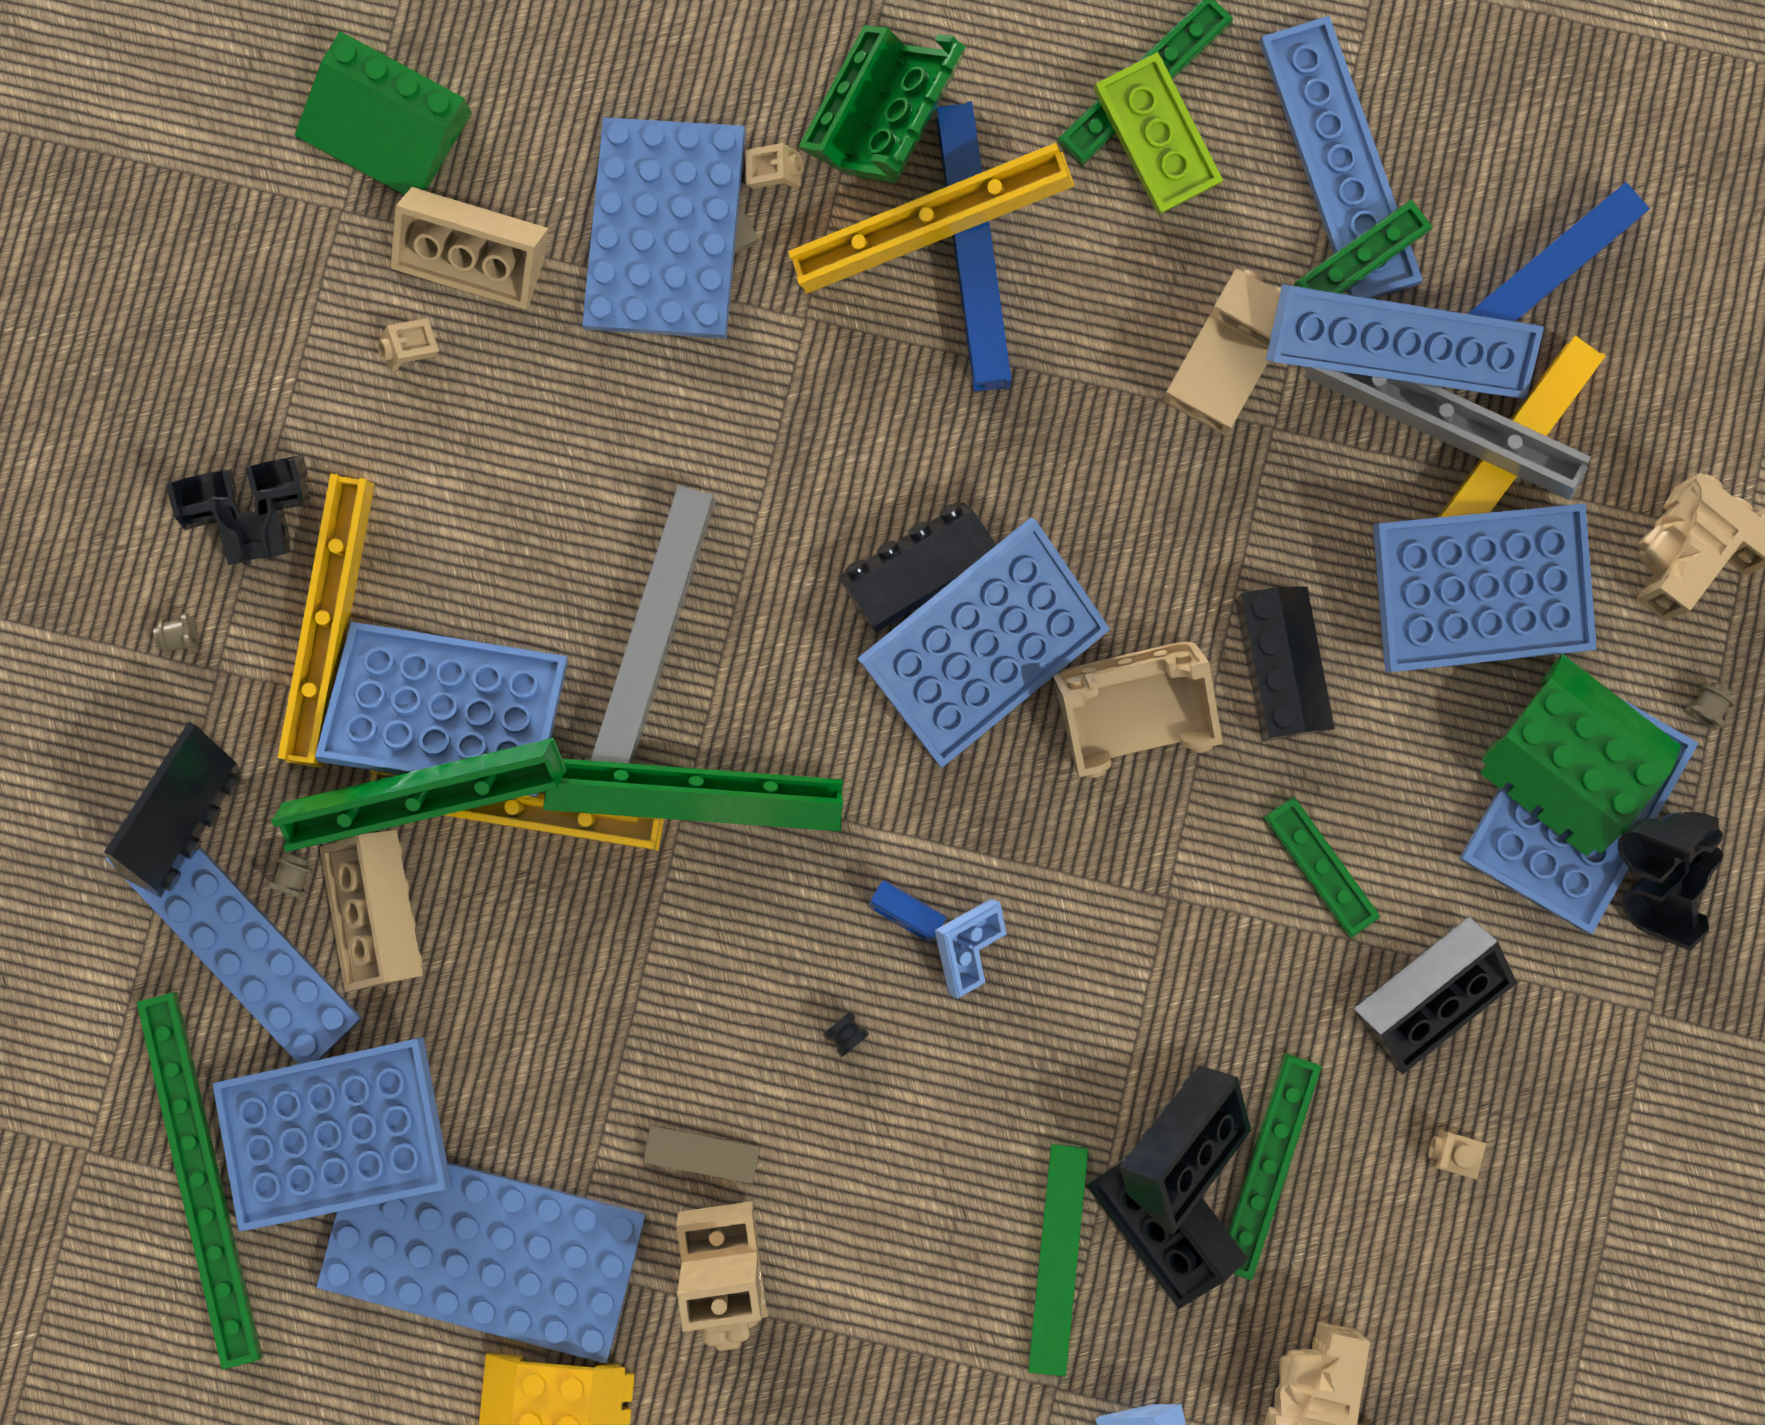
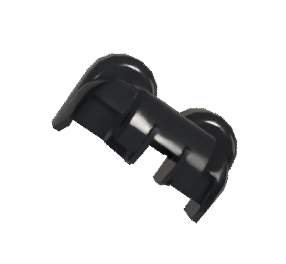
M303 455L267 461L246 467L250 488L255 494L254 511L240 513L234 500L237 495V489L232 469L191 476L167 483L166 488L174 517L185 531L217 522L228 565L243 563V565L249 566L252 559L267 557L270 561H274L277 558L276 556L287 554L290 551V536L283 509L298 506L305 508L309 504L310 496L306 485L309 477Z
M1700 812L1671 813L1664 816L1661 820L1644 818L1637 820L1618 839L1617 847L1624 863L1633 872L1642 876L1622 896L1621 901L1624 914L1637 929L1689 951L1709 933L1707 915L1698 912L1697 899L1706 889L1714 871L1724 858L1723 852L1717 847L1723 839V833L1719 829V818Z

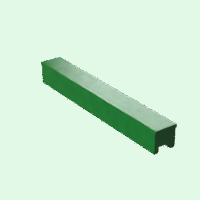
M550 738L283 802L280 804V808L271 822L274 827L279 826L286 841L283 847L285 852L557 789L567 768L555 739Z
M563 759L567 771L564 773L557 789L545 791L543 810L841 832L843 779Z

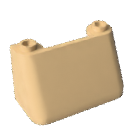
M1177 642L1063 669L1054 675L1063 721L1079 778L1084 776L1087 778H1097L1104 775L1106 770L1112 765L1111 758L1181 742L1185 748L1191 749L1192 752L1202 753L1211 750L1213 746L1223 744L1210 664L1198 646L1193 642Z

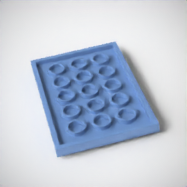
M603 117L582 324L585 330L727 339L746 136L745 126Z
M1586 503L1373 524L1385 672L1597 650Z
M1030 517L857 659L934 761L943 768L1111 629L1038 522Z
M351 622L315 757L318 762L400 775L550 739L567 670V656ZM539 793L531 794L529 796L538 797Z
M1626 702L1681 745L1672 772L1631 824L1632 826L1640 819H1657L1696 749L1698 742ZM1508 782L1502 789L1497 790L1459 860L1584 933L1593 934L1629 869L1619 854L1617 847L1618 839L1601 854L1597 850H1593L1586 857L1565 840L1571 832L1570 829H1567L1559 836L1536 818L1537 813L1542 809L1539 805L1529 812L1509 797L1506 793L1512 784Z
M424 1037L212 1083L239 1232L452 1188Z

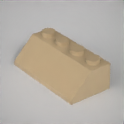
M411 187L395 208L391 269L527 310L545 259L548 228Z
M397 830L361 834L319 847L345 992L423 976L421 968L422 956L418 950L416 940V923L411 912L408 896L409 884L405 878L402 846L398 840Z

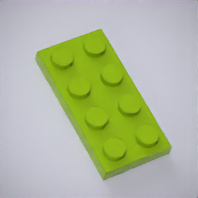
M1158 52L1095 83L1093 89L1157 215L1223 182Z

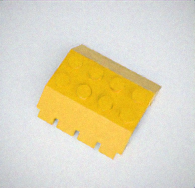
M486 1353L479 1425H630L631 1408L622 1407V1402L632 1401L635 1374L625 1372V1367L614 1363L605 1364L599 1362L593 1368L524 1362V1356Z

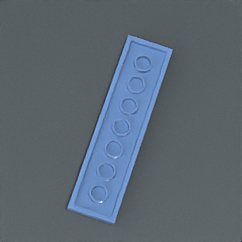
M1326 16L1262 36L1259 43L1332 251L1335 254L1398 208L1330 16ZM1411 246L1347 291L1348 295L1375 299L1419 285L1423 279Z
M1282 284L1266 360L1527 399L1544 327Z
M201 846L193 858H186L179 868L181 876L177 884L171 891L165 890L161 898L126 880L298 1064L321 1060L363 1019ZM106 857L105 859L113 866L108 857Z

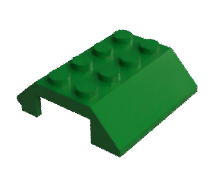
M864 25L804 135L799 148L847 175L896 184L930 118L937 109V105L946 88L953 79L954 73L963 58L966 45L960 43L954 36L938 34L935 39L942 49L904 45L889 28Z
M1562 654L1540 681L1541 689L1503 738L1495 740L1481 757L1483 759L1482 762L1486 765L1482 768L1480 774L1499 789H1502L1508 782L1511 783L1512 786L1506 793L1509 797L1529 812L1539 805L1542 809L1537 813L1536 818L1559 836L1567 829H1570L1571 832L1565 840L1587 857L1593 850H1597L1601 854L1627 831L1672 772L1681 745Z

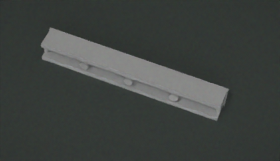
M1306 367L1305 378L1570 501L1588 469L1587 465L1591 456L1438 386Z
M677 486L590 761L634 763L716 500L712 493L708 492L706 494Z

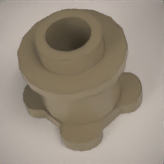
M188 613L181 614V620L167 622L166 619H160L158 627L153 628L155 646L157 649H162L166 655L172 654L173 650L184 648L191 649L192 653L199 652L196 621L194 617H189Z
M1712 682L1710 686L1702 685L1699 689L1701 695L1692 707L1687 706L1684 712L1711 729L1723 728L1726 722L1721 718L1727 708L1733 707L1735 701L1730 697L1732 692L1725 686Z
M287 853L286 859L278 857L277 862L280 864L274 880H267L265 886L297 898H305L306 892L302 891V887L307 874H312L313 869L307 867L309 860Z

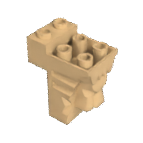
M1235 268L1162 401L1226 436L1269 360H1266L1281 288L1274 289L1264 284L1263 279L1250 270H1243L1242 272Z
M1701 472L1672 490L1662 507L1666 512L1655 522L1656 526L1637 543V547L1640 550L1638 558L1653 576L1645 583L1644 589L1636 600L1664 621L1691 611L1727 562L1744 575L1765 567V508L1754 513L1752 511L1753 507L1747 501L1731 496L1722 489L1723 485L1719 480L1707 474L1703 475Z
M753 1201L678 1212L676 1229L682 1263L677 1297L682 1331L701 1329L704 1343L708 1346H715L718 1351L738 1349L740 1343L749 1338V1328L755 1326L762 1318L768 1317Z
M1318 1322L1315 1337L1313 1336L1312 1349L1289 1350L1286 1355L1279 1357L1280 1382L1279 1386L1275 1389V1408H1268L1264 1425H1368L1357 1423L1370 1341L1354 1328Z

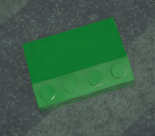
M339 31L321 61L294 135L305 143L404 196L411 187L427 191L472 112L464 97Z

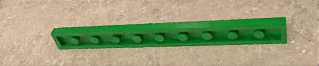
M172 992L136 1002L221 1369L224 1370L258 1361L263 1357L177 992Z

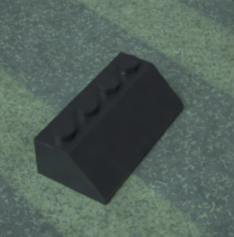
M964 502L960 504L954 503L940 511L939 517L929 523L922 522L913 526L908 531L909 535L897 542L890 541L883 544L877 549V554L865 561L858 560L853 562L845 569V573L838 576L856 609L876 633L925 604L996 546V543L975 512Z
M1275 587L1241 593L1235 599L1262 742L1334 730L1335 727L1308 587Z
M1468 917L1461 924L1453 927L1436 944L1424 950L1417 959L1402 971L1395 973L1377 991L1365 997L1362 1003L1355 1007L1354 1010L1366 1031L1403 1075L1517 984L1498 941L1472 918Z
M1199 1065L1190 1078L1184 1081L1182 1088L1172 1101L1164 1107L1154 1124L1144 1132L1142 1139L1132 1152L1125 1156L1119 1167L1127 1194L1168 1233L1175 1234L1252 1131L1237 1076Z
M1123 1157L1090 1182L1087 1187L1176 1307L1180 1309L1225 1282L1248 1258L1203 1198L1199 1200L1175 1234L1168 1233L1127 1194L1119 1168L1125 1158Z

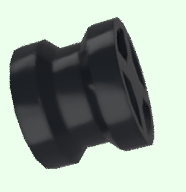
M850 1011L822 1035L827 1040L833 1041L836 1044L837 1053L842 1058L869 1035V1032L856 1024L855 1015Z

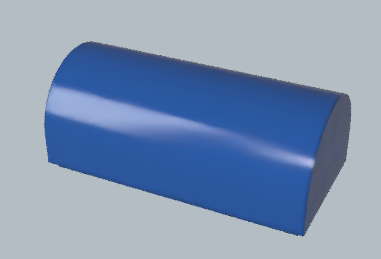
M884 879L868 905L873 911L928 943L933 942L936 937L935 930L941 927L947 916Z

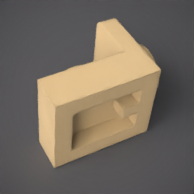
M784 143L745 150L747 186L753 189L782 183L793 188L801 186L803 161L798 151Z
M428 318L387 325L380 340H378L379 355L383 361L387 362L390 371L398 370L400 365L405 362L436 357L439 352Z
M1439 1130L1438 1137L1434 1136L1429 1146L1428 1157L1432 1159L1430 1166L1477 1180L1487 1143Z

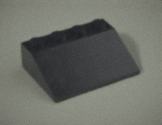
M191 722L187 723L104 851L122 878L160 898L165 890L171 891L175 887L181 876L179 868L186 858L191 859L196 854L201 845V839H199L201 833L206 826L211 828L215 824L221 813L220 803L226 795L231 796L236 791L241 781V777L238 776L240 770L237 763Z

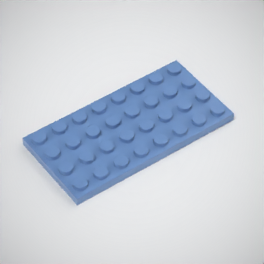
M447 1162L452 1188L337 1212L316 1288L607 1364L647 1214Z

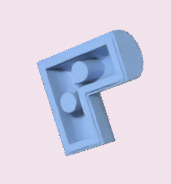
M989 899L935 930L948 994L958 999L986 983L979 950L1007 935L999 901Z

